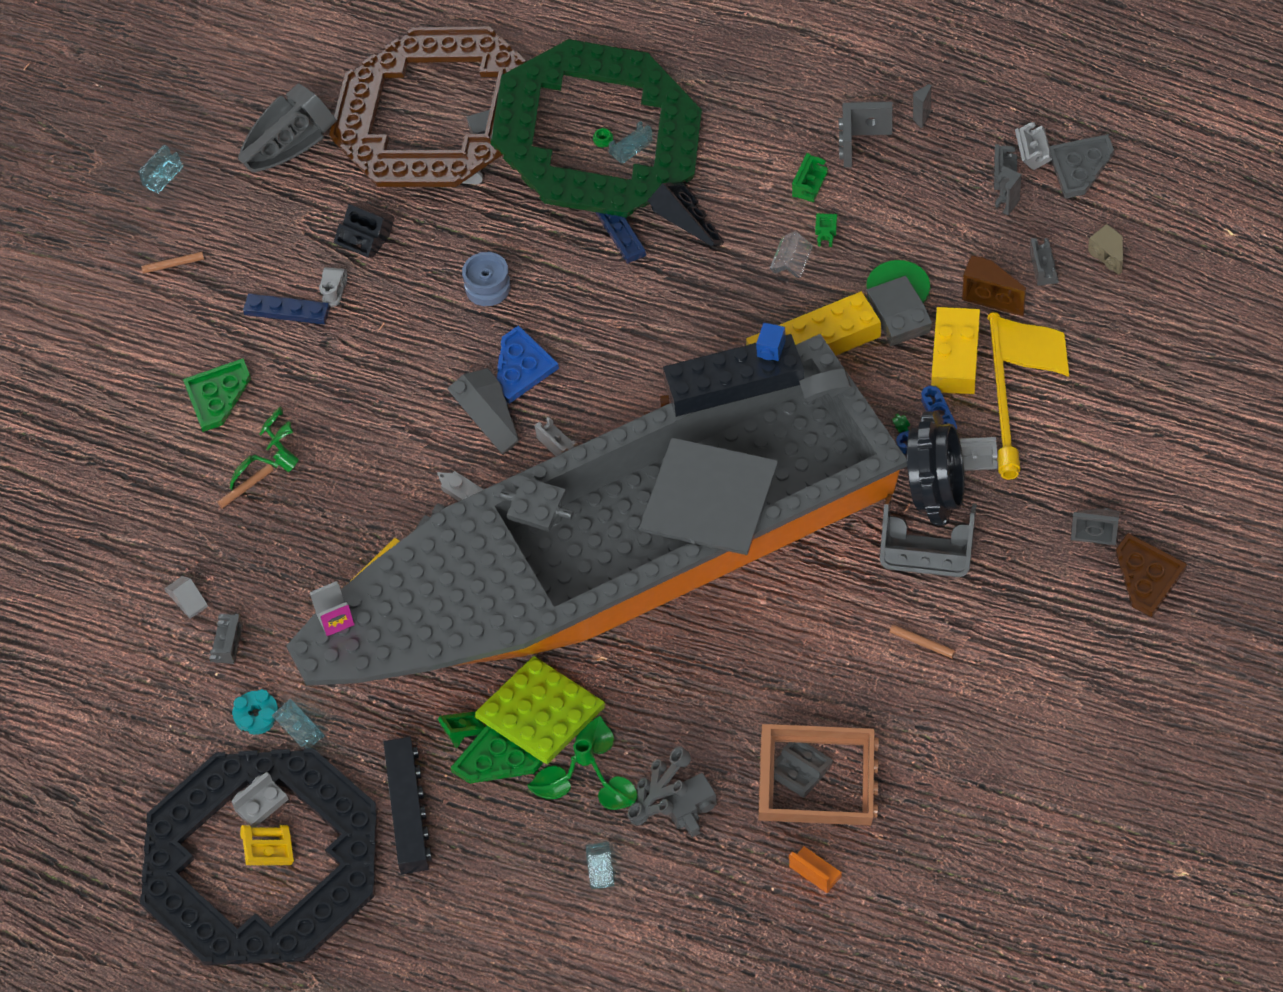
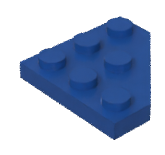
M519 326L502 336L497 379L502 385L505 400L510 404L559 369L558 363Z

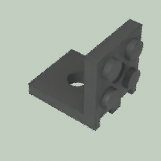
M892 102L843 103V118H839V130H843L839 131V146L843 147H839V159L844 160V167H852L851 135H892Z

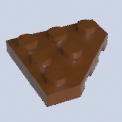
M1129 533L1126 534L1116 548V557L1131 606L1153 617L1186 570L1187 564Z

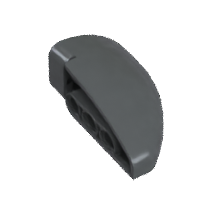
M300 83L285 94L287 100L281 95L275 99L259 117L247 135L238 159L251 172L272 168L298 156L324 138L322 133L324 134L337 122L336 118L319 97Z

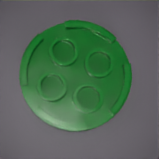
M892 260L880 264L870 273L866 289L906 276L924 303L930 295V280L927 273L920 266L905 260Z

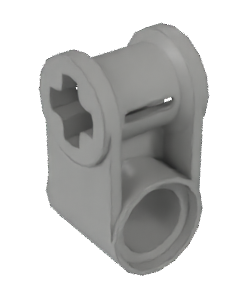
M325 267L323 270L319 290L323 294L322 302L329 303L330 307H335L341 302L344 287L347 284L346 269Z

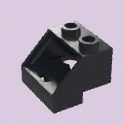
M361 202L348 204L343 223L338 225L333 243L367 258L374 257L390 236L395 217Z

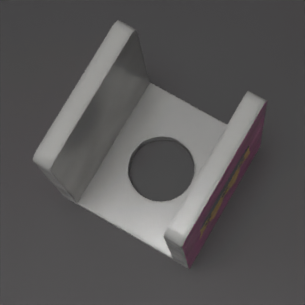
M337 581L310 592L316 615L326 637L354 626L349 605L347 602L344 603Z

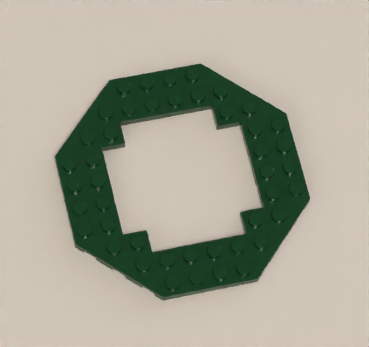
M567 39L501 75L490 144L495 150L498 149L502 153L503 159L513 170L516 169L521 174V179L540 195L539 198L544 204L628 217L636 209L649 205L648 199L662 183L688 182L694 178L702 109L649 53ZM563 75L643 89L641 105L661 108L654 166L633 164L631 179L550 166L552 149L532 146L540 89L547 88L561 91Z

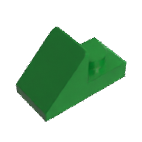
M475 711L443 715L438 718L444 732L455 748L459 747L464 737L479 735L485 728L484 724L475 717Z

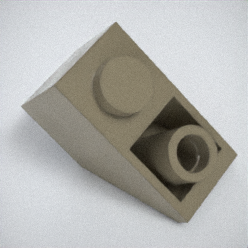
M1106 224L1089 238L1088 251L1094 258H1098L1109 270H1113L1119 275L1122 273L1123 266L1122 235Z

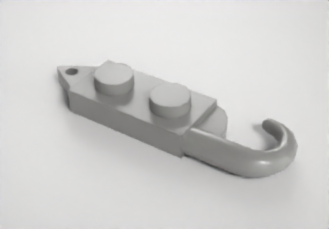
M456 471L453 473L437 472L442 491L457 501H461L484 490Z

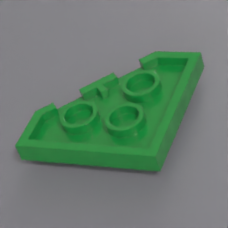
M243 358L183 379L202 432L222 426L251 380Z
M487 725L451 766V772L471 784L535 774L543 762Z

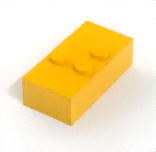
M937 307L931 386L939 388L941 393L975 394L980 309Z

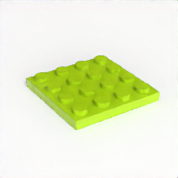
M533 656L475 712V717L548 765L605 708V702Z

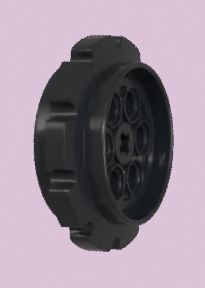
M937 411L923 412L919 427H912L908 434L907 472L909 487L915 508L919 512H927L932 524L946 525L950 521L952 510L960 509L963 504L965 488L963 454L955 426L953 424H945L941 414Z

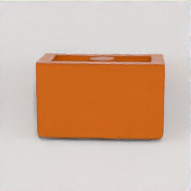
M805 846L797 854L794 852L789 854V867L826 893L842 877V872Z

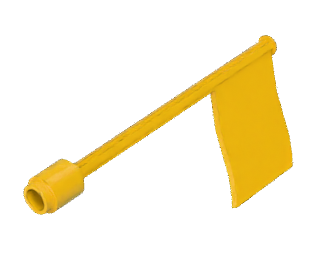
M992 312L987 316V319L990 321L1002 448L997 451L998 472L1003 479L1011 480L1019 475L1020 460L1018 449L1012 447L1003 361L1023 367L1053 371L1068 377L1069 368L1065 334L1063 332L1048 327L1014 322L1001 318L997 312Z

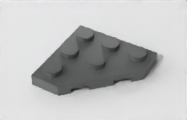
M1108 134L1049 146L1052 156L1051 162L1064 198L1085 195L1112 158L1114 148Z

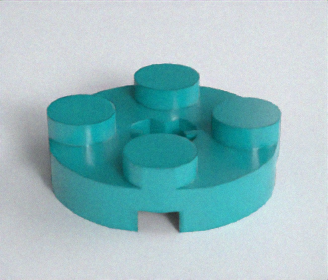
M263 689L247 692L241 697H237L233 703L232 715L236 726L241 731H247L252 735L269 731L279 716L276 700L268 691ZM254 709L261 710L258 712V716L250 715V712Z

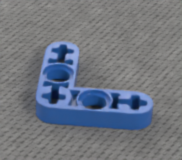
M935 386L925 387L921 393V401L926 412L944 411L945 414L942 416L944 423L953 424L957 430L956 422L939 388ZM928 395H931L932 397H935V403H934V404H933V401H932L931 397H928ZM909 431L900 433L896 439V444L903 454H907V445L903 441L907 442Z

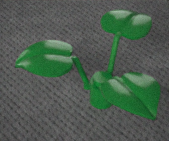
M281 406L265 421L259 432L261 436L266 431L272 438L266 448L267 451L272 445L278 448V451L273 456L276 459L275 462L257 455H250L234 471L230 481L231 490H233L234 482L238 476L255 460L273 465L275 468L280 465L288 473L299 461V458L287 450L279 441L288 434L293 433L291 421H287L278 430L276 435L271 431L272 423L278 416L283 415V408Z
M601 716L591 721L576 737L573 745L575 756L571 757V765L567 775L563 768L549 766L541 770L532 782L528 784V789L535 795L545 799H558L566 795L571 789L568 779L572 777L575 763L577 762L582 766L592 764L604 786L598 793L599 802L603 807L610 810H618L629 807L637 801V791L628 779L616 776L607 783L596 764L594 753L603 754L611 749L614 744L613 733Z

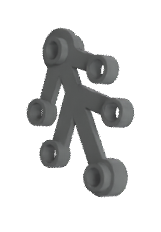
M681 746L674 748L670 754V762L672 764L667 771L666 763L660 759H656L652 763L651 781L646 778L639 780L637 784V802L631 805L627 815L632 824L639 826L646 822L651 815L658 813L669 815L673 811V803L666 799L660 801L659 804H652L655 800L672 794H676L679 797L686 794L688 786L680 780L672 785H666L680 767L689 765L691 761L689 751Z

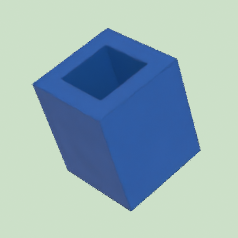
M763 323L756 343L757 357L765 360L779 361L786 341L785 327Z

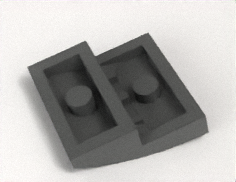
M789 742L782 749L781 755L774 761V779L805 798L828 771L833 760L807 743Z

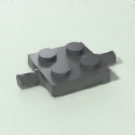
M523 477L515 493L504 489L500 492V499L511 501L507 518L550 532L554 521L559 516L570 520L574 516L573 510L562 508L566 490L557 486Z

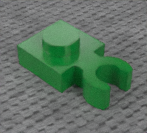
M816 213L815 235H818L817 245L821 247V242L827 240L829 247H832L833 236H836L837 214Z

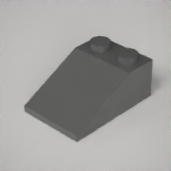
M906 276L866 289L874 311L881 321V327L890 347L930 333L932 325L923 302Z

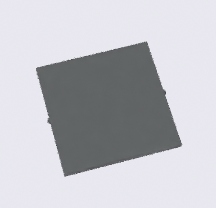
M671 438L639 531L686 541L691 544H699L748 555L778 466V460Z

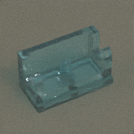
M639 121L637 123V130L617 144H615L614 140L609 143V154L623 164L652 143V130L649 125L643 128L642 121Z
M163 145L138 172L142 185L159 193L184 166L181 164L177 152L172 155L169 147Z
M291 698L272 715L301 747L311 748L325 736Z

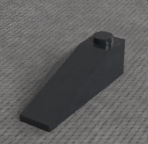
M683 182L662 183L648 199L652 210L657 215L672 222L710 246H722L724 244L714 225L705 220L707 216L705 211L698 209L696 205L698 203L697 198Z

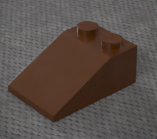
M971 255L963 274L962 300L1023 317L1025 314L1026 287L992 260Z

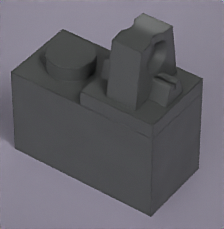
M703 773L684 781L688 786L684 796L679 797L676 794H672L662 798V800L666 799L674 805L673 811L669 816L676 828L682 829L685 827L692 838L700 834V828L696 822L699 820L698 814L707 813L717 805L716 794Z

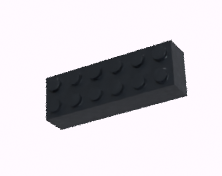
M792 334L786 335V341L779 361L765 360L757 357L756 343L663 366L666 389L677 417L800 385L799 381L804 379V367Z

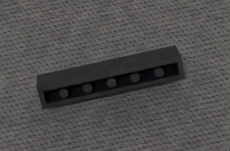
M411 737L383 741L400 873L403 875L429 870L428 861H432L430 847H426L425 840L430 839L428 826H423V820L427 819L425 805L421 806L420 799H424L423 786L418 785V779L422 778L420 765L415 763V759L419 758L418 747L412 744Z

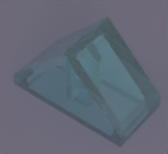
M609 842L586 845L591 889L615 886Z

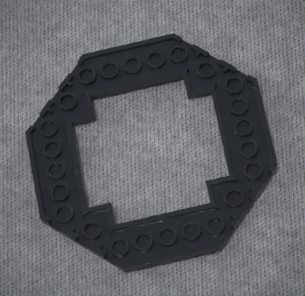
M304 748V751L278 749L258 753V750L239 751V754L216 752L147 813V831L144 843L145 857L142 869V894H140L141 907L204 966L306 961L374 898L377 805L314 748ZM268 772L276 785L282 783L340 835L325 849L326 854L339 866L273 927H270L255 913L237 929L179 875L182 870L194 861L193 855L181 843L246 785H251L256 777Z

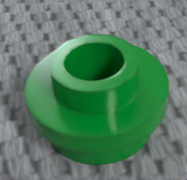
M600 128L593 135V142L598 147H608L613 142V135L608 129Z
M899 413L895 414L896 417L891 420L898 432L909 431L907 427L911 425L906 416H900Z

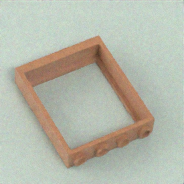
M762 724L758 821L871 826L873 818H877L878 804L873 803V795L878 794V781H874V773H878V759H874V751H878L879 737H874V729ZM775 742L863 745L862 813L773 809Z

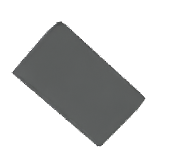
M930 84L913 93V121L920 128L924 127L931 113Z

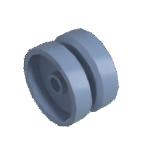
M480 252L466 260L462 268L465 293L469 300L477 305L493 306L507 298L511 290L508 265L503 257L492 252Z

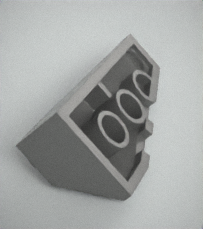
M488 368L463 374L447 388L502 455L519 442L513 419L510 417L507 401L502 392V385Z

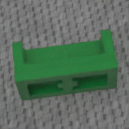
M806 153L792 182L793 197L811 202L815 201L828 173L827 167L817 164L825 165L826 161L824 159Z

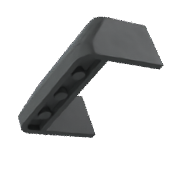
M892 494L887 495L884 504L880 563L884 568L962 577L968 573L973 548L977 503L972 504L969 524L962 523L956 525L952 530L951 539L907 535L906 521L898 516H890Z

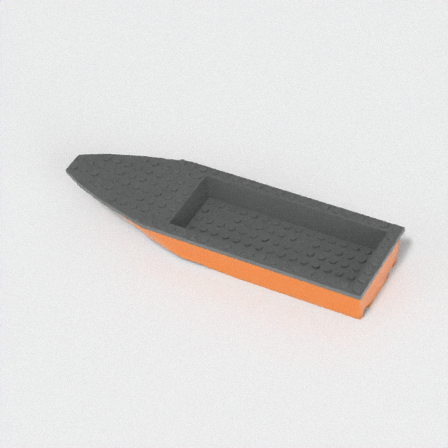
M821 334L796 345L804 367V379L822 372L844 369ZM848 373L847 376L851 389L833 397L826 394L811 402L805 400L801 385L677 417L670 403L445 507L373 561L341 589L344 603L347 602L349 605L354 626L326 637L315 613L286 647L306 685L362 683L451 666L523 657L580 643L886 498L888 494L895 492L900 469L907 467V459ZM671 438L778 460V466L748 555L699 544H691L690 542L639 531ZM523 477L557 486L566 490L562 508L573 510L574 516L572 520L559 516L554 521L550 532L507 518L511 501L500 499V492L504 489L515 493Z

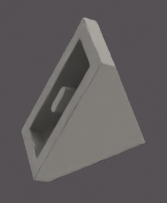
M181 576L164 588L166 593L189 619L208 607L191 578Z

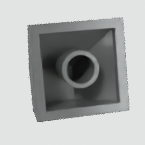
M1096 508L1073 512L1071 540L1116 545L1120 511L1110 508Z

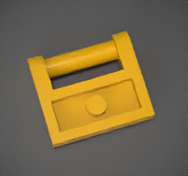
M280 825L279 827L241 826L240 836L243 839L246 865H291L294 862L288 825ZM252 837H279L281 840H253Z

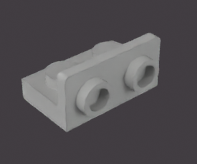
M265 772L262 776L256 777L245 790L238 792L232 800L235 812L248 825L256 827L289 799L272 781L271 775Z

